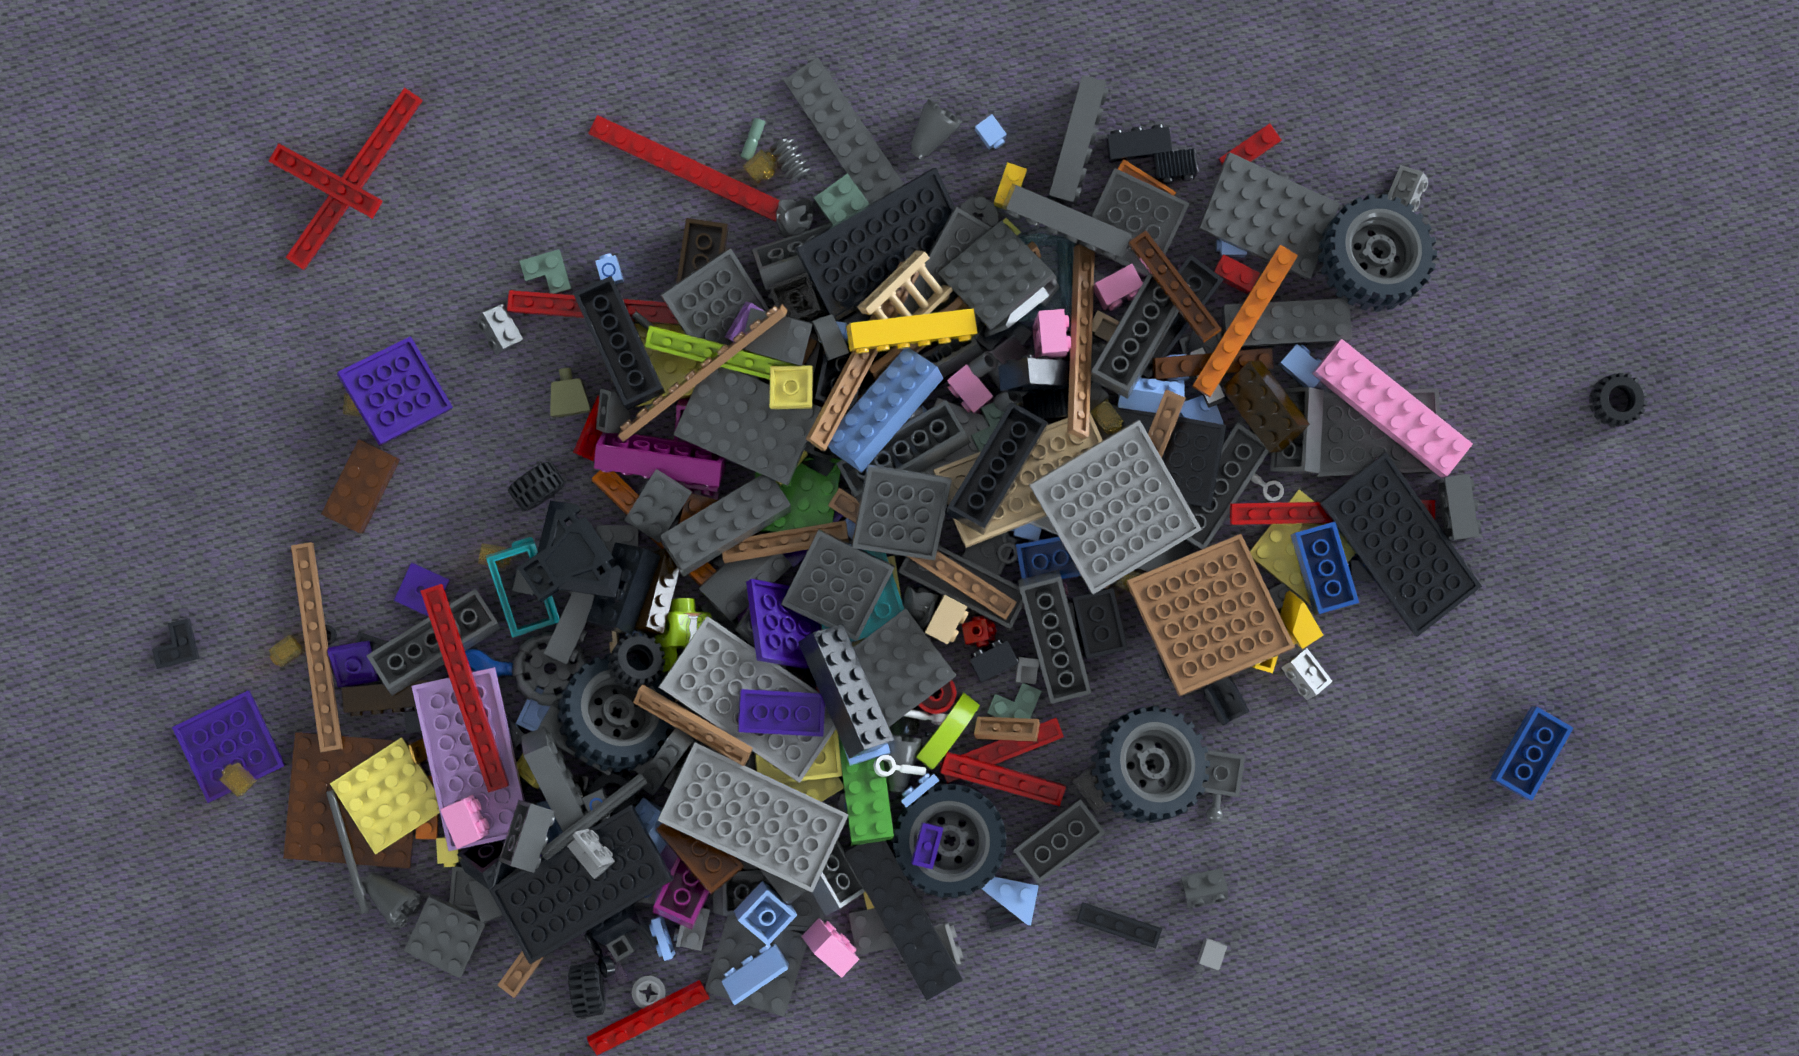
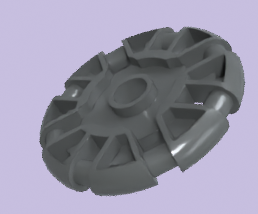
M542 632L540 636L528 638L519 647V653L517 657L514 656L512 664V675L517 681L516 687L520 693L528 700L532 699L543 706H551L554 700L559 701L563 695L562 693L555 695L554 690L562 688V691H564L569 683L570 675L573 676L582 665L588 664L583 655L584 650L580 645L576 649L579 650L576 658L577 663L573 665L571 663L565 664L544 654L546 648L539 651L538 645L545 643L547 647L554 632ZM527 655L532 657L530 663L524 661ZM548 664L555 665L557 668L554 674L545 673V666ZM530 673L531 680L525 681L523 675ZM538 686L544 689L542 694L535 692Z

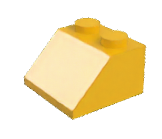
M1290 590L1286 592L1280 617L1293 644H1297L1304 649L1322 637L1323 633L1304 601Z

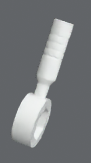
M1256 473L1251 478V481L1263 487V495L1267 500L1277 501L1283 496L1284 488L1280 482L1269 481L1265 483ZM1275 484L1280 491L1277 497L1272 498L1267 494L1268 486Z
M912 709L904 716L920 720H931L932 724L940 726L948 714L929 715L927 712Z
M889 755L880 756L873 765L875 773L881 777H888L895 770L901 773L922 776L926 774V767L904 764L896 765L895 760ZM882 760L889 762L890 770L888 772L881 771L879 763Z

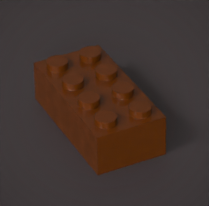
M358 439L321 515L363 534L400 459Z

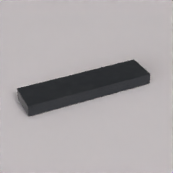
M1082 902L1076 919L1077 923L1153 948L1157 947L1162 932L1161 927Z

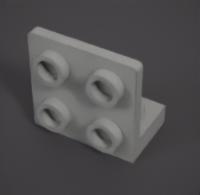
M585 829L572 834L575 839L567 847L594 879L615 862L612 858V852L600 844L598 841L599 837L593 830Z

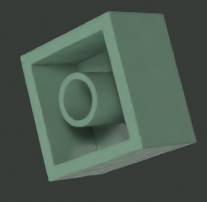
M848 174L814 197L815 204L832 226L869 205V202Z

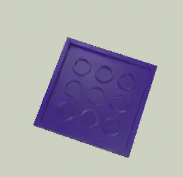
M411 336L337 372V376L379 446L453 408Z
M756 579L746 581L757 661L810 669L798 642L811 633L820 631L821 624L781 605L790 586Z
M250 690L172 727L207 803L285 766Z

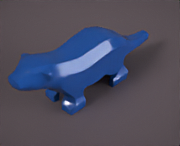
M468 649L465 651L473 672L495 667L497 677L512 675L513 663L495 661L478 649Z

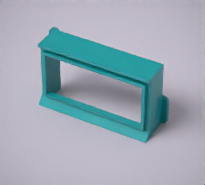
M532 537L513 542L511 548L486 555L512 638L558 623L560 620L553 597L550 596L544 600L549 618L516 627L495 561L528 551L531 559L537 555V548Z

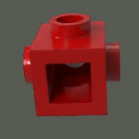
M984 616L972 618V622L962 624L966 645L985 647L989 645V642L995 641L996 627L992 620L984 619Z

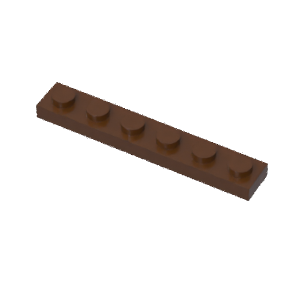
M1144 231L1129 241L1131 249L1201 341L1204 343L1221 331L1220 326L1149 233Z
M1272 348L1239 351L1226 373L1239 372L1249 361H1262L1267 369H1274ZM1212 353L1152 358L1153 379L1197 376L1201 373Z

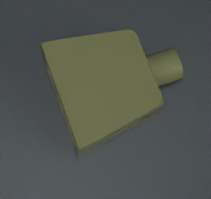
M571 368L559 369L560 381L551 383V417L556 418L591 412L592 408L582 379H573Z

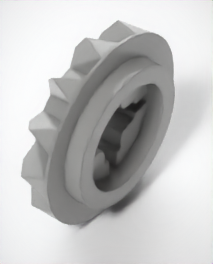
M652 975L641 977L632 988V998L640 1008H645L666 995L665 986L661 980ZM649 984H651V990L658 994L651 995L647 1001L646 994L641 991L647 990Z

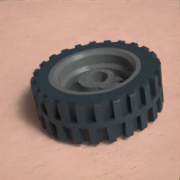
M1368 194L1363 200L1361 197L1354 199L1351 204H1346L1328 223L1329 225L1322 233L1324 238L1319 242L1318 248L1323 249V251L1318 255V260L1324 263V266L1320 269L1322 275L1327 274L1329 277L1326 283L1329 287L1335 286L1338 290L1336 295L1339 298L1344 295L1349 299L1348 304L1353 306L1355 303L1361 305L1360 309L1362 310L1374 307V312H1380L1384 307L1387 310H1392L1398 304L1400 306L1403 305L1431 278L1429 274L1434 271L1436 266L1435 263H1432L1437 257V250L1432 249V246L1436 244V239L1429 235V232L1432 230L1430 224L1425 225L1422 222L1424 216L1421 213L1415 214L1412 211L1414 206L1410 203L1406 206L1401 204L1402 199L1398 197L1389 200L1387 194H1381L1378 198H1375L1374 194ZM1368 231L1373 232L1372 237L1368 236ZM1398 258L1399 263H1395L1393 259Z
M606 654L603 659H600L598 656L593 658L589 664L585 663L565 687L562 692L563 696L558 704L560 712L557 715L558 722L562 721V726L559 730L561 735L566 734L568 738L565 742L567 747L573 746L577 750L574 755L578 759L581 756L588 759L587 765L592 767L594 763L599 764V770L606 771L608 767L614 768V772H621L626 767L629 771L635 769L639 764L641 766L644 765L651 757H654L674 727L640 706L634 707L632 701L635 700L638 688L635 691H630V687L627 686L624 689L622 688V683L619 682L617 684L615 682L616 677H611L610 675L612 669H608L610 654ZM635 656L633 660L627 659L628 664L633 669L638 671L647 669V665L645 666L640 663L641 658ZM661 673L657 680L648 688L676 703L674 697H669L668 693L659 688L664 677ZM613 690H618L620 694L614 695ZM598 699L600 705H596L594 700ZM594 721L602 722V725L596 726ZM631 723H638V727H632ZM614 730L619 737L616 738L613 736Z
M1159 706L1141 707L1108 723L1109 727L1103 729L1099 734L1102 736V739L1095 742L1094 748L1098 749V751L1091 758V762H1096V768L1092 769V776H1097L1099 783L1095 784L1097 790L1102 789L1104 792L1103 801L1105 803L1110 801L1113 804L1111 809L1115 813L1124 812L1123 818L1128 820L1136 818L1138 823L1147 821L1149 823H1156L1187 812L1188 807L1194 806L1198 802L1196 797L1203 795L1205 788L1202 787V783L1209 780V775L1205 774V768L1210 767V761H1205L1204 755L1208 753L1207 746L1202 747L1200 740L1203 739L1201 733L1195 734L1192 730L1195 725L1191 721L1185 723L1183 721L1184 715L1181 713L1172 715V709L1164 708L1159 710ZM1155 743L1160 744L1161 749L1155 748ZM1169 761L1172 763L1171 768H1169ZM1126 764L1134 766V768L1132 770H1129ZM1158 781L1163 782L1164 786L1160 787Z
M955 783L938 784L928 789L908 807L903 808L894 828L893 849L897 864H899L904 876L911 881V884L927 894L930 893L940 898H958L959 896L971 895L978 889H982L994 878L1003 863L1006 852V832L998 810L981 792L969 786ZM943 817L945 824L939 825L937 819ZM960 819H964L966 821L965 827H960L958 825V821ZM922 822L943 827L937 851L942 858L940 861L934 862L933 869L911 864ZM948 834L956 838L951 846L949 843L945 844L944 842ZM970 838L975 841L972 847L967 845V840ZM956 856H961L963 860L961 863L957 864L955 863L954 858Z

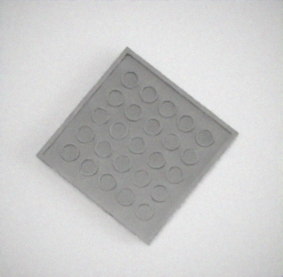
M1140 420L1126 426L1029 484L1091 594H1095L1202 530Z

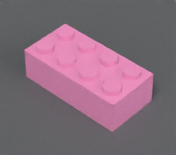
M1064 309L1038 311L1032 326L1035 358L1049 356V359L1064 357L1065 360L1067 352L1071 349V338L1066 335L1067 328H1069V317L1065 315Z

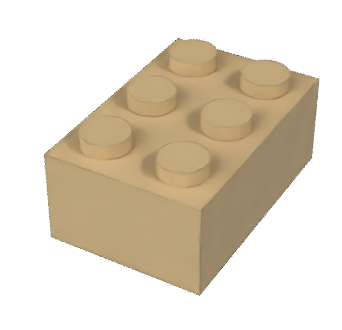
M943 595L924 633L944 644H948L949 641L954 642L959 632L956 630L958 624L964 623L969 613L965 611L967 606Z

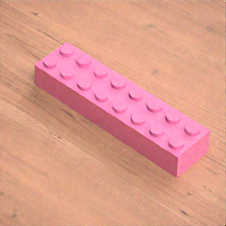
M1343 339L1334 344L1312 373L1320 382L1440 478L1447 477L1473 445V443Z

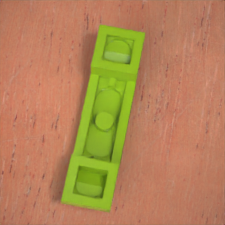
M963 692L941 725L917 754L916 758L933 770L960 736L980 705Z

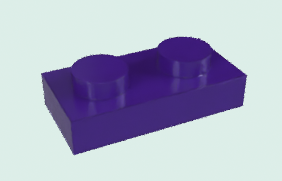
M924 822L921 823L911 861L912 865L933 869L943 827Z

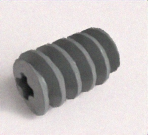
M794 138L782 139L769 148L770 150H775L773 152L774 157H779L777 163L779 165L783 164L781 171L787 172L785 178L791 179L789 185L804 179L811 170L810 167L803 168L807 162L806 160L799 161L803 154H795L799 147L791 146L795 141Z

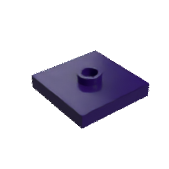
M411 563L394 601L429 616L421 590L442 584L444 591H446L450 580Z
M369 641L328 647L327 652L338 688L379 681V675L366 656L372 652Z

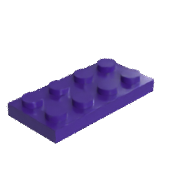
M740 689L738 732L823 737L825 703L821 694Z

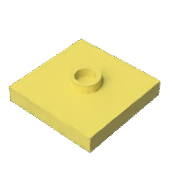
M770 366L769 408L813 409V366Z

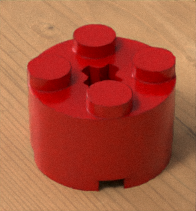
M951 680L940 688L939 698L935 699L934 696H929L919 704V707L932 714H940L947 711L956 699L954 682Z

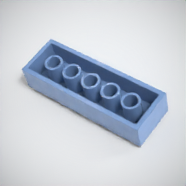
M903 349L841 420L828 445L830 450L862 473L943 380L938 367L912 349Z

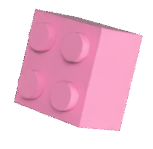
M1130 264L1096 282L1094 293L1104 310L1109 308L1112 311L1120 307L1123 300H1133L1143 282L1133 264Z
M967 364L947 380L950 384L948 389L955 397L963 399L961 404L968 413L972 411L975 414H980L982 407L994 402V396L982 381L972 373Z
M473 795L440 809L457 849L490 834L488 831L490 829L489 823L486 818L482 817L480 812L482 809L481 804Z
M818 918L801 936L812 952L841 978L859 960L855 954L856 948L849 943L850 940L842 933L839 934L829 921L824 923Z

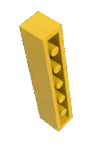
M974 308L855 322L846 326L849 350L856 351L857 354L868 353L869 349L877 348L878 352L890 350L891 346L905 349L909 348L910 344L918 343V347L931 345L932 341L946 344L950 343L951 339L959 338V342L972 340L971 337L977 334Z

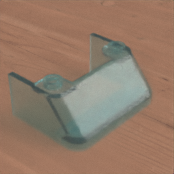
M1043 233L1019 236L1026 245L1033 241L1038 246L1041 254L1040 259L1057 277L1056 281L1060 288L1046 306L1039 303L1028 312V315L1023 316L1018 321L1034 323L1038 311L1064 309L1065 315H1068L1069 321H1071L1073 259L1076 243L1063 236Z

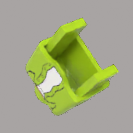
M694 598L672 599L664 633L654 636L656 639L654 643L656 645L660 643L662 646L660 651L665 653V656L662 658L666 659L663 672L670 671L677 660V649H684L706 616L712 619V615L709 612H695Z

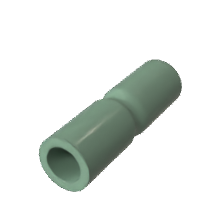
M758 118L753 119L748 139L740 156L742 159L752 161L758 140L766 123L765 121Z

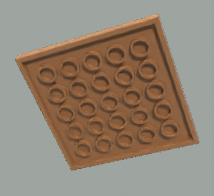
M1242 534L1129 579L1126 582L1179 697L1295 648Z

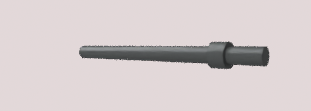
M331 790L326 792L354 887L352 892L354 898H357L361 914L369 912L365 898L367 893L365 887H362L335 791Z

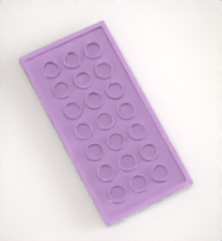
M495 667L472 672L510 784L507 787L489 793L450 678L412 686L439 811L449 804L473 795L474 798L479 800L482 808L480 810L482 817L487 819L490 826L488 830L490 834L458 849L506 839L518 800L525 801ZM440 811L448 851L457 850Z

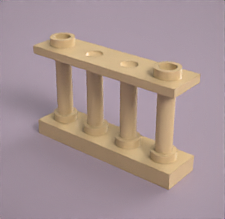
M916 250L857 308L863 314H874L878 320L888 319L881 310V304L889 300L902 317L930 314L940 303L948 300L949 294L953 289L952 286H940L925 267V262L929 259V256L924 251ZM915 272H919L935 292L927 301L910 281V277ZM900 286H904L920 306L912 315L895 295L896 290Z

